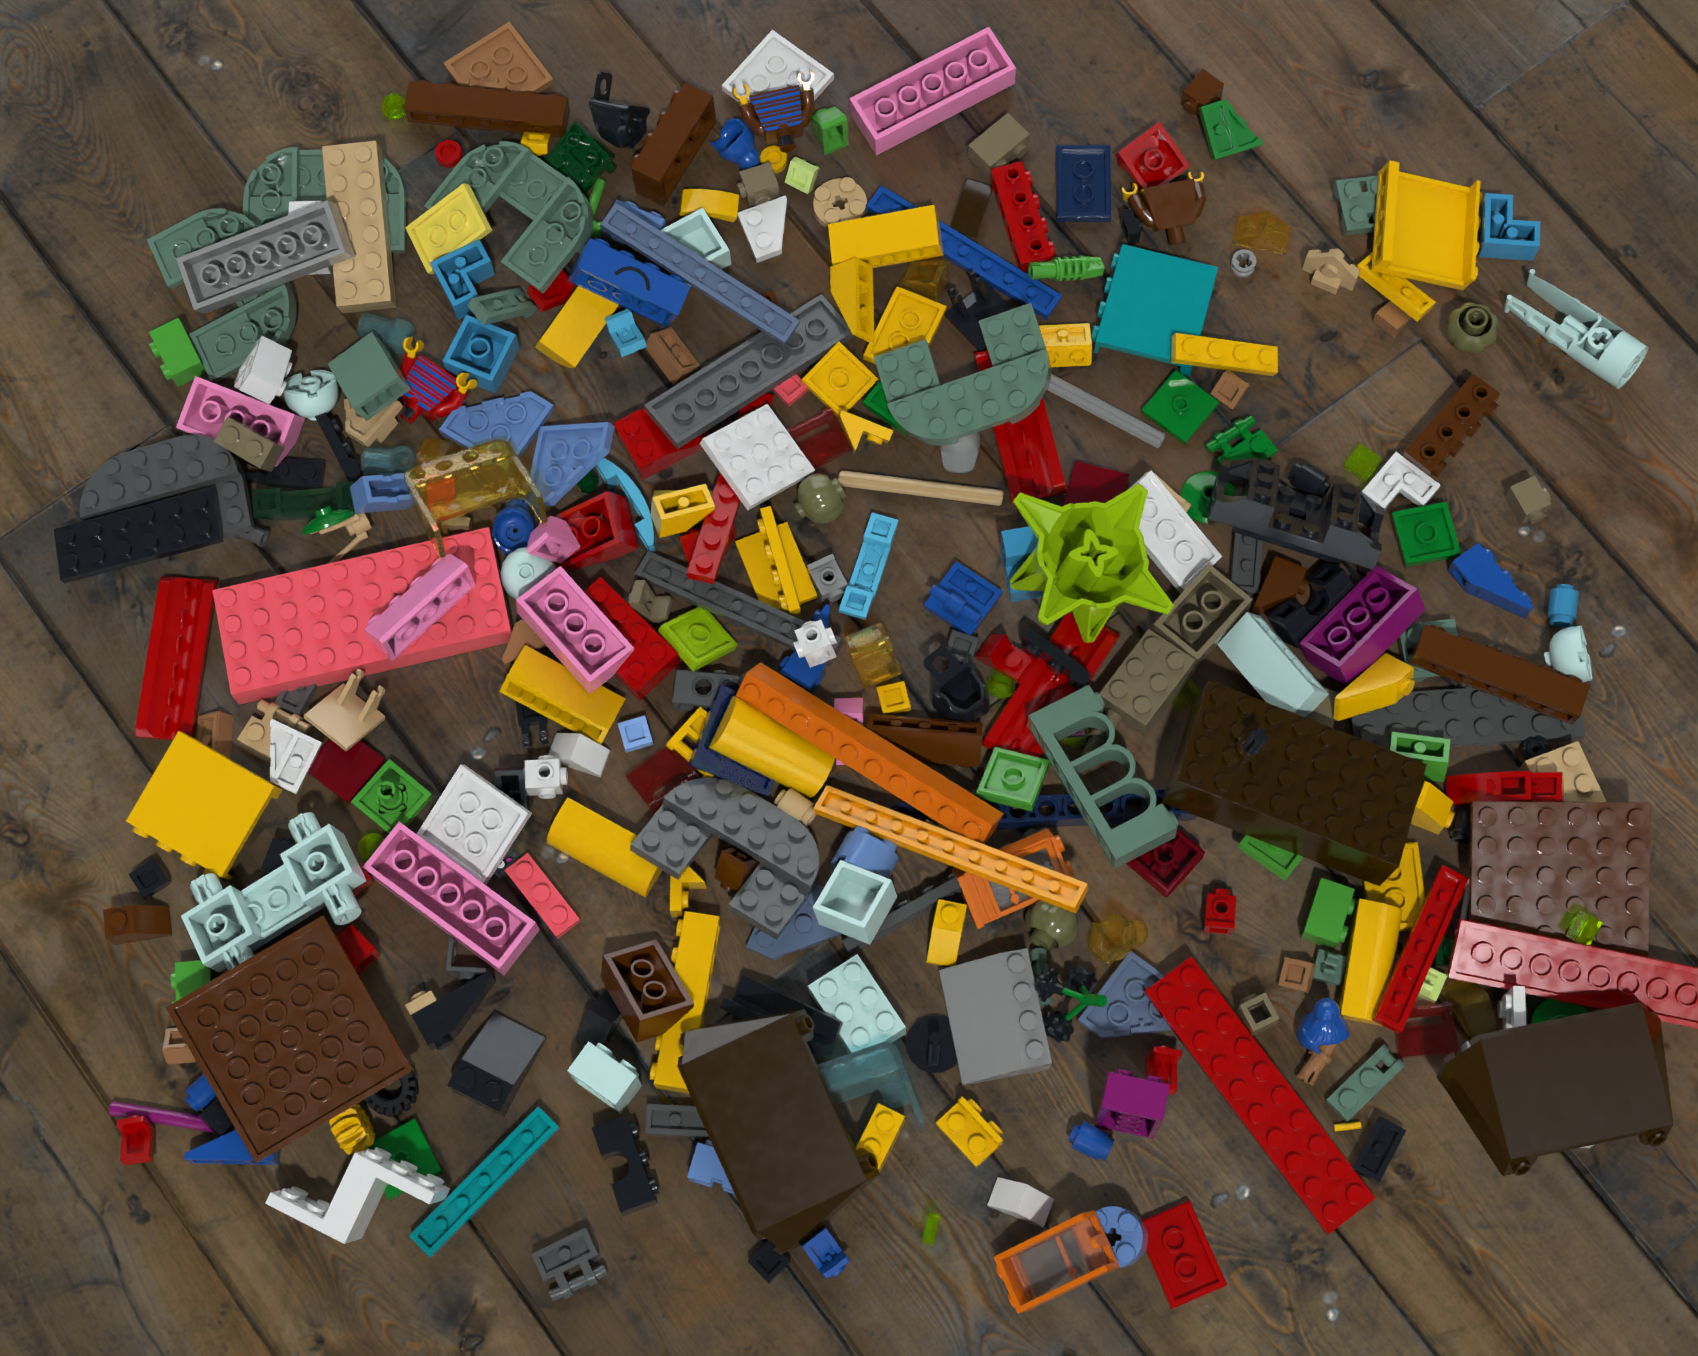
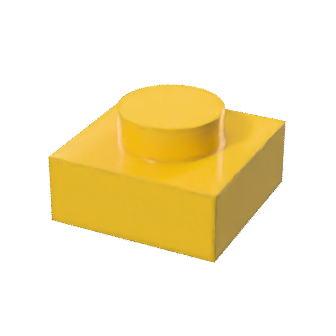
M524 132L521 145L528 148L535 156L548 154L551 134Z
M904 681L876 687L883 715H894L911 711Z

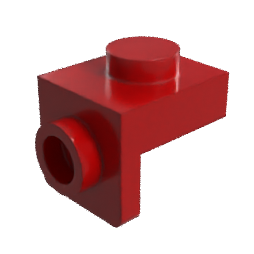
M562 270L544 294L529 285L527 293L540 311L544 312L565 304L571 296L574 284L567 281L569 276Z
M1161 1045L1153 1047L1145 1058V1076L1162 1078L1164 1084H1169L1168 1094L1175 1095L1178 1090L1177 1063L1182 1057V1051L1172 1049L1170 1046Z
M132 1115L127 1119L117 1120L116 1127L122 1133L120 1161L124 1166L153 1161L155 1128L145 1116Z

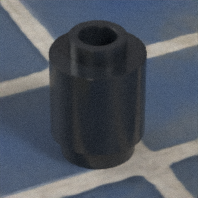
M1298 461L1288 476L1292 486L1306 495L1313 494L1323 498L1331 487L1329 482L1330 476L1308 462Z

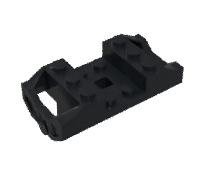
M1253 457L1234 461L1222 460L1206 513L1207 524L1213 526L1218 521L1231 525L1232 532L1338 565L1341 564L1342 560L1359 565L1360 572L1365 573L1366 571L1371 572L1374 570L1382 551V544L1379 543V532L1384 516V508L1376 506L1362 491L1348 484L1334 483L1329 497L1325 501L1313 494L1306 495L1296 492L1288 486H1278L1280 466L1268 459L1260 460ZM1226 482L1242 486L1241 496H1225ZM1359 523L1368 525L1366 536L1358 531Z

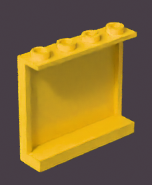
M1389 160L1378 172L1371 270L1463 291L1476 280L1478 275L1476 256L1480 247V243L1477 241V233L1481 225V217H1479V206L1483 198V194L1480 192L1481 181L1477 180L1470 187L1408 174L1399 171V162Z
M178 731L126 822L134 826L132 831L146 839L149 835L157 839L156 845L163 850L171 853L174 849L182 854L179 859L193 867L196 864L205 868L204 874L213 873L217 875L218 879L225 878L231 880L232 875L228 874L231 866L271 798L278 799L283 789L190 735Z

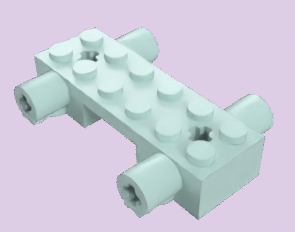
M301 813L294 819H291L288 824L296 845L280 854L284 864L241 891L231 885L223 889L217 875L213 873L203 874L196 880L191 881L190 889L198 905L181 915L203 965L217 972H221L225 968L229 971L253 957L254 950L325 906L336 925H344L358 918L362 911L352 890L367 880L344 833L330 824L321 828L314 813Z

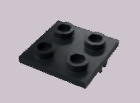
M972 271L968 274V277L972 282L973 292L962 300L960 293H955L954 287L949 289L947 292L953 307L944 316L978 352L985 351L987 346L979 321L1012 310V308L986 281L983 282L981 277L977 278L976 272Z

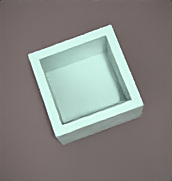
M703 208L660 230L720 270L731 265L730 250Z
M840 860L814 904L813 910L820 925L870 945L894 904L897 894L891 879Z
M588 1041L567 1071L576 1083L622 1114L642 1086L638 1079L637 1069L623 1059L618 1063L612 1055L613 1052L598 1042L594 1046Z

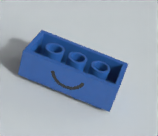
M590 238L582 248L567 280L666 328L679 315L691 287L685 284V280L676 275L668 276L660 272V268L651 263L643 264L635 260V256L626 251L618 252L610 248L609 243L597 238L595 240Z

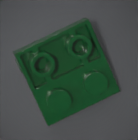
M576 121L544 160L545 163L566 178L569 177L584 195H586L605 170L611 174L617 168L612 162L614 157L580 122Z

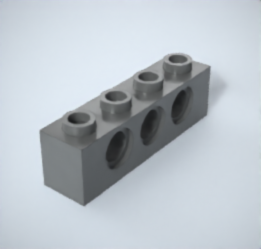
M689 667L684 668V670H677L672 700L674 710L695 713L701 706L708 714L724 716L732 699L726 697L725 693L729 689L739 690L746 673H742L740 676H733L721 670H714L712 673L701 672L700 669L693 672ZM701 686L712 688L706 695L697 693Z

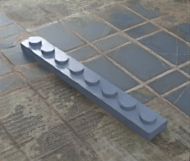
M615 203L600 224L601 228L673 275L681 277L687 284L784 346L800 324V320L621 205Z

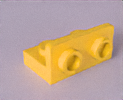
M1089 323L1039 325L1051 367L1091 365L1092 340Z
M962 1096L958 1099L957 1104L936 1122V1126L977 1168L1002 1145L1003 1139L1000 1136L1003 1132L992 1120L987 1123L981 1117V1108L971 1098L967 1101Z

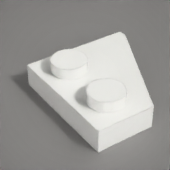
M786 195L743 210L737 214L756 263L782 254L787 208Z
M271 719L270 782L297 795L323 743Z

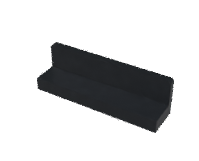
M748 975L741 977L735 995L724 997L720 1006L721 1009L741 1019L805 1009L806 1014L814 1022V1035L807 1044L811 1053L818 1057L832 1054L843 1025L842 1021Z

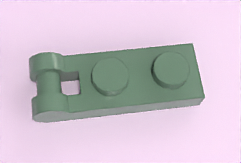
M520 288L471 298L467 305L475 314V317L484 325L520 316L529 318L537 310V306L532 301H527L525 293Z
M1385 1043L1325 1101L1346 1123L1406 1066L1401 1059L1397 1060L1390 1053L1391 1049ZM1380 1060L1389 1068L1384 1074L1375 1066Z

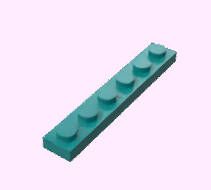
M537 1107L409 1237L432 1258L560 1129L559 1126Z

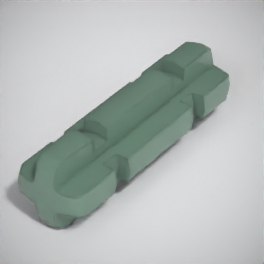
M1035 948L1030 953L1031 963H1034L1032 971L1035 983L1036 978L1042 971H1049L1048 964L1045 963L1047 961L1045 948ZM1037 992L1040 1006L1051 1004L1052 997L1048 998L1045 1002H1041Z

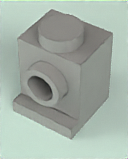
M833 554L807 565L808 574L822 603L829 600L834 602L843 597L848 584ZM830 576L834 577L832 581L824 580L825 578Z

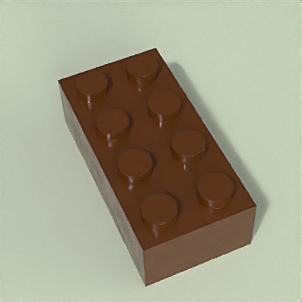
M684 82L680 90L677 89L674 92L668 110L660 114L656 129L653 133L650 132L644 141V148L640 154H636L630 164L636 193L662 206L666 204L717 122L713 95Z

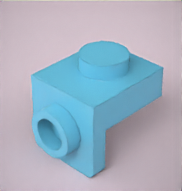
M625 309L605 318L610 338L621 357L647 347L643 335L635 324L630 309Z

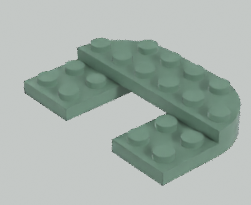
M499 141V145L486 147L484 144L469 152L459 161L424 205L429 210L464 183L470 185L484 214L499 197L532 220L531 224L501 260V263L542 294H544L574 254L580 253L590 239L593 227V215L590 204L579 187L569 177L566 178L532 154L528 148L507 141Z
M290 147L265 158L266 161L256 170L254 169L247 180L243 195V215L256 225L261 226L287 216L289 213V202L326 201L322 149L299 150L298 147ZM383 157L391 253H406L405 227L408 195L398 171Z
M221 208L208 209L196 213L147 239V242L167 286L173 289L184 283L176 258L259 226L241 213ZM289 282L237 301L236 303L239 308L189 334L211 382L217 383L238 372L261 336L282 346L287 343L296 321V301Z
M1031 303L979 321L993 367L941 385L926 339L874 357L888 402V408L900 428L910 437L919 439L925 444L943 446L959 443L958 439L1009 421L1011 424L1017 423L1029 416L1040 405L1039 401L1046 389L1048 390L1051 379L1049 355Z

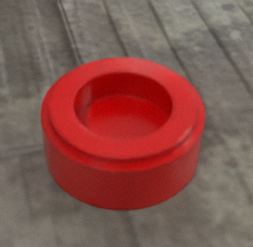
M444 140L435 149L438 163L445 168L455 167L463 158L462 149L454 140Z

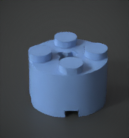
M856 826L854 831H849L846 834L831 862V866L835 870L839 861L842 860L889 879L899 860L895 852L897 846L887 839L879 840L871 836L867 829Z
M1108 1206L1097 1210L1096 1214L1120 1268H1126L1134 1264L1144 1254L1148 1244V1233L1142 1220L1131 1210L1122 1207ZM1116 1229V1233L1121 1235L1122 1238L1121 1241H1116L1114 1246L1113 1241L1109 1240V1235L1114 1234Z

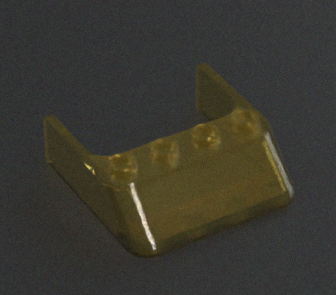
M493 440L411 467L404 473L405 484L417 517L440 558L446 556L441 532L437 526L442 521L463 516L466 513L487 508L508 499L523 498L529 502L542 524L547 522L541 493L511 445L505 440Z

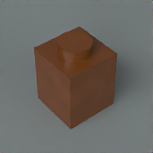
M1202 69L1183 91L1181 105H1183L1188 113L1196 114L1200 117L1198 107L1217 102L1222 97L1224 83Z

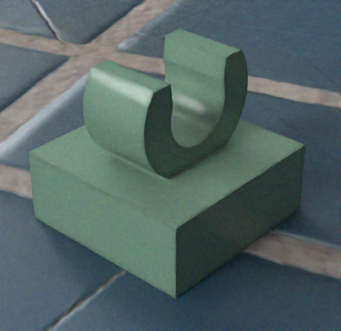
M1319 949L1314 963L1316 968L1313 980L1340 987L1347 957Z

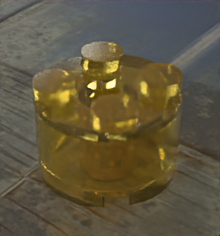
M881 622L844 637L850 659L858 672V678L864 689L902 674L897 659L893 657L892 652H894V648L890 638L886 636Z

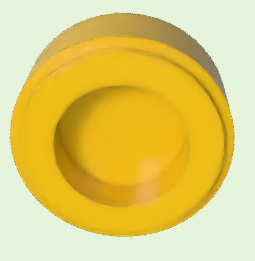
M768 146L761 152V165L770 162L774 174L780 173L786 168L787 155L786 152L780 151L779 146Z

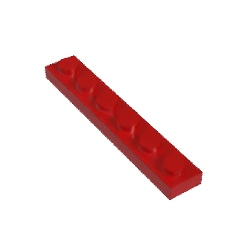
M1444 865L1438 868L1372 1020L1397 1034L1403 1031L1469 878Z

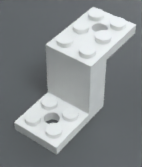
M375 1147L374 1150L367 1149L366 1151L354 1153L331 1204L323 1200L316 1202L307 1197L308 1193L295 1186H292L291 1189L283 1188L279 1191L270 1192L265 1204L346 1244L362 1239L387 1184L428 1204L445 1200L450 1188L443 1185L444 1180L432 1174L424 1176L416 1172L418 1168L415 1165L403 1160L398 1163L390 1159L391 1154Z

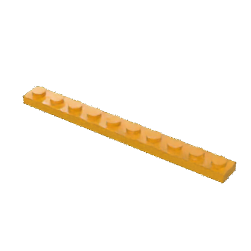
M826 785L813 808L815 814L853 829L856 826H861L867 829L874 837L887 839L900 847L1075 914L1089 890L1088 883Z

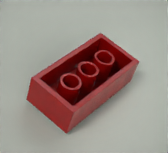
M599 577L584 593L634 647V651L613 676L638 701H641L681 664L679 655L620 595Z

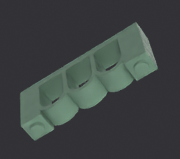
M1087 685L1028 716V728L1047 759L1050 760L1051 766L1111 865L1116 869L1175 838L1178 821L1171 810H1166L1163 803L1156 806V794L1148 782L1140 778H1134L1136 763L1133 755L1126 748L1114 745L1115 728L1112 721L1103 714L1104 701L1098 692L1094 693L1091 687ZM1088 727L1096 728L1105 734L1107 738L1105 744L1072 762L1069 761L1058 741ZM1108 760L1117 761L1126 768L1128 773L1126 777L1093 795L1089 794L1078 774ZM1129 793L1137 794L1147 802L1148 809L1144 813L1112 830L1098 809L1112 800Z

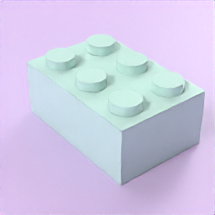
M858 954L808 985L809 994L819 1009L843 1022L838 1038L856 1065H859L906 1034V1026Z

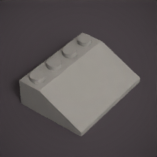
M1028 948L998 953L939 970L962 1086L1049 1070L1052 1060L1039 999L1034 988L1035 981Z

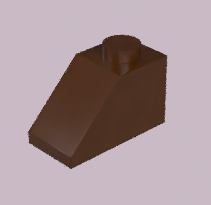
M1275 556L1252 613L1256 615L1275 610L1287 598L1294 601L1297 594L1303 595L1308 584V580L1304 578L1307 568Z
M735 847L726 849L720 855L714 878L720 881V886L728 892H738L760 862Z
M127 905L103 910L105 936L114 945L172 936L170 908L168 906Z

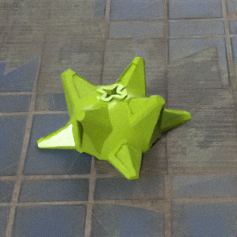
M1137 484L1106 503L1096 501L1076 504L1069 503L1062 507L1023 493H1019L1014 499L1013 503L1038 538V542L1034 551L1009 580L1010 586L1013 590L1044 592L1038 614V620L1042 624L1049 625L1072 612L1082 640L1090 643L1095 641L1116 606L1123 602L1166 615L1169 614L1174 605L1148 570L1149 560L1147 558L1144 537L1139 530L1148 493L1147 489Z

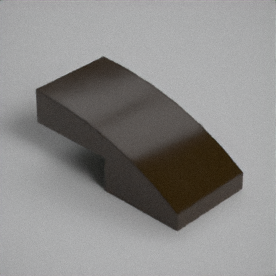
M967 179L951 228L961 234L977 238L993 186Z

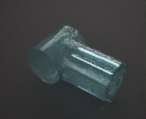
M366 312L358 322L357 334L358 336L365 337L373 332L388 350L404 355L406 351L403 348V342L407 337L414 336L416 328L411 323L402 319L395 318L391 321Z
M398 446L395 449L365 447L364 451H362L361 464L364 473L399 474L413 472L414 476H416L420 470L418 459L412 450L406 446ZM410 459L407 465L399 466L402 460Z

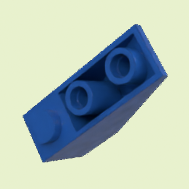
M1478 543L1452 561L1448 572L1466 593L1524 619L1529 616L1534 608L1531 599L1524 591H1519L1514 585L1510 573L1498 566L1493 553L1489 549L1483 548Z
M826 604L822 611L818 609L811 618V621L822 620L825 629L829 628L831 618L830 606ZM794 651L791 656L787 655L783 659L779 670H781L780 675L813 694L825 676L826 665L822 663L810 668L805 656L799 658L797 651Z

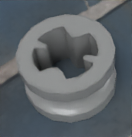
M1243 249L1237 251L1233 255L1231 262L1232 272L1238 277L1250 276L1255 269L1256 256L1250 250ZM1242 259L1248 261V264L1245 265V268L1239 266V263L1242 262Z

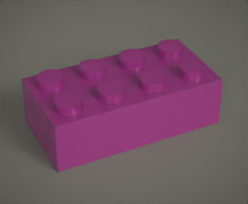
M1375 566L1374 570L1369 572L1299 644L1310 665L1343 685L1348 686L1367 670L1426 609L1417 588Z
M1115 1069V1073L1109 1072L1101 1092L1095 1127L1154 1139L1163 1121L1169 1084H1164L1162 1078L1155 1076H1145V1079L1133 1077L1132 1072L1127 1070Z

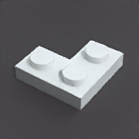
M1395 452L1362 492L1376 506L1384 508V510L1399 492L1421 507L1428 503L1441 485L1399 453Z

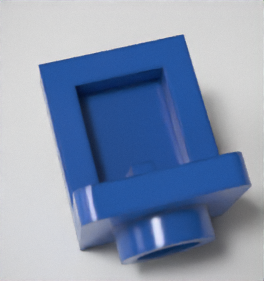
M824 1225L800 1243L813 1264L826 1279L840 1274L850 1261Z

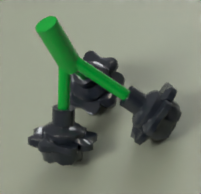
M1081 965L1077 966L1075 970L1069 969L1067 977L1062 983L1058 980V972L1055 967H1052L1047 972L1042 971L1036 978L1034 988L1039 993L1041 1002H1045L1054 994L1060 996L1066 994L1067 996L1077 998L1080 1002L1072 1011L1063 1015L1060 1011H1055L1054 1013L1052 1011L1046 1012V1018L1043 1020L1046 1035L1057 1042L1062 1040L1065 1042L1070 1041V1035L1074 1033V1029L1070 1026L1073 1021L1072 1018L1087 1005L1104 1007L1107 1004L1106 996L1093 994L1095 986L1098 985V980L1094 978V971L1092 969L1087 970Z

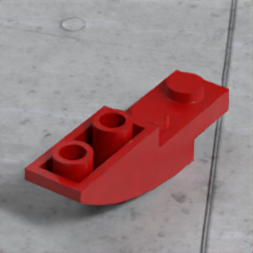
M1508 771L1446 776V796L1453 801L1452 806L1471 805V801L1564 802L1563 772Z

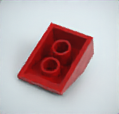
M644 409L638 410L613 423L616 436L641 480L703 449L700 442L711 434L707 430L684 446L676 449Z
M606 491L553 516L568 523L581 546L562 564L554 562L556 569L561 566L567 572L617 559L638 549L626 497Z

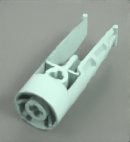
M1531 269L1529 272L1527 287L1566 315L1563 323L1559 325L1511 295L1507 296L1504 307L1505 313H1508L1510 310L1523 323L1543 336L1546 341L1554 344L1565 352L1567 356L1616 389H1620L1631 378L1648 352V346L1600 313H1596L1581 303L1580 300L1571 297L1556 286L1535 276L1534 269Z

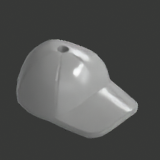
M980 432L958 439L959 443L940 446L942 463L946 471L968 473L974 469L981 443Z

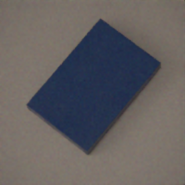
M1056 145L1057 222H1111L1110 145Z

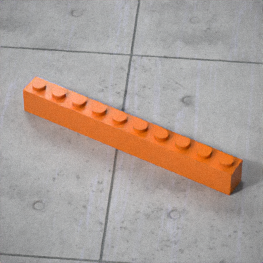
M760 662L746 673L736 694L743 701L754 706L759 711L954 833L985 844L992 836L1004 813Z

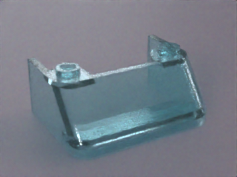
M882 1042L817 1065L835 1105L879 1090L882 1100L890 1107L899 1108L909 1104L918 1131L925 1130V1122L902 1057L894 1044Z

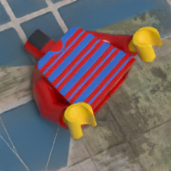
M413 336L407 337L403 342V348L408 353L404 354L400 368L411 389L401 396L407 405L399 415L411 425L420 414L430 421L448 416L452 411L462 406L468 396L467 390L477 387L475 379L469 380L468 384L466 383L469 373H460L455 378L420 354L417 357L416 352H420L424 348V343L421 340L417 341L414 349L411 344Z

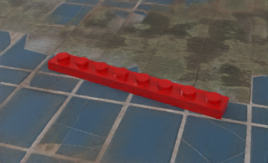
M765 393L740 409L737 420L766 404L772 408L774 395ZM719 473L712 494L715 510L704 518L687 570V578L715 584L741 504L740 499L721 473Z

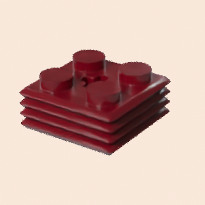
M1177 828L1175 838L1126 864L1164 897H1168L1203 859L1205 851ZM1158 852L1161 854L1168 852L1170 854L1169 862L1166 860L1160 861L1158 859Z

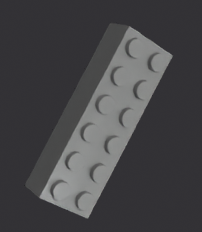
M326 200L178 257L176 260L194 311L206 314L355 257L338 206Z

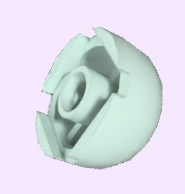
M313 370L310 371L311 376L302 378V373H299L285 380L287 384L283 391V397L286 405L294 414L309 420H316V415L327 414L336 405L339 389L338 382L332 372Z
M527 547L518 548L510 553L502 563L500 572L502 586L507 594L514 599H518L556 570V565L553 561L529 554Z
M1581 625L1568 627L1557 632L1550 641L1549 651L1544 652L1546 666L1553 668L1555 673L1563 676L1577 677L1583 683L1592 681L1590 656L1586 649L1585 634Z

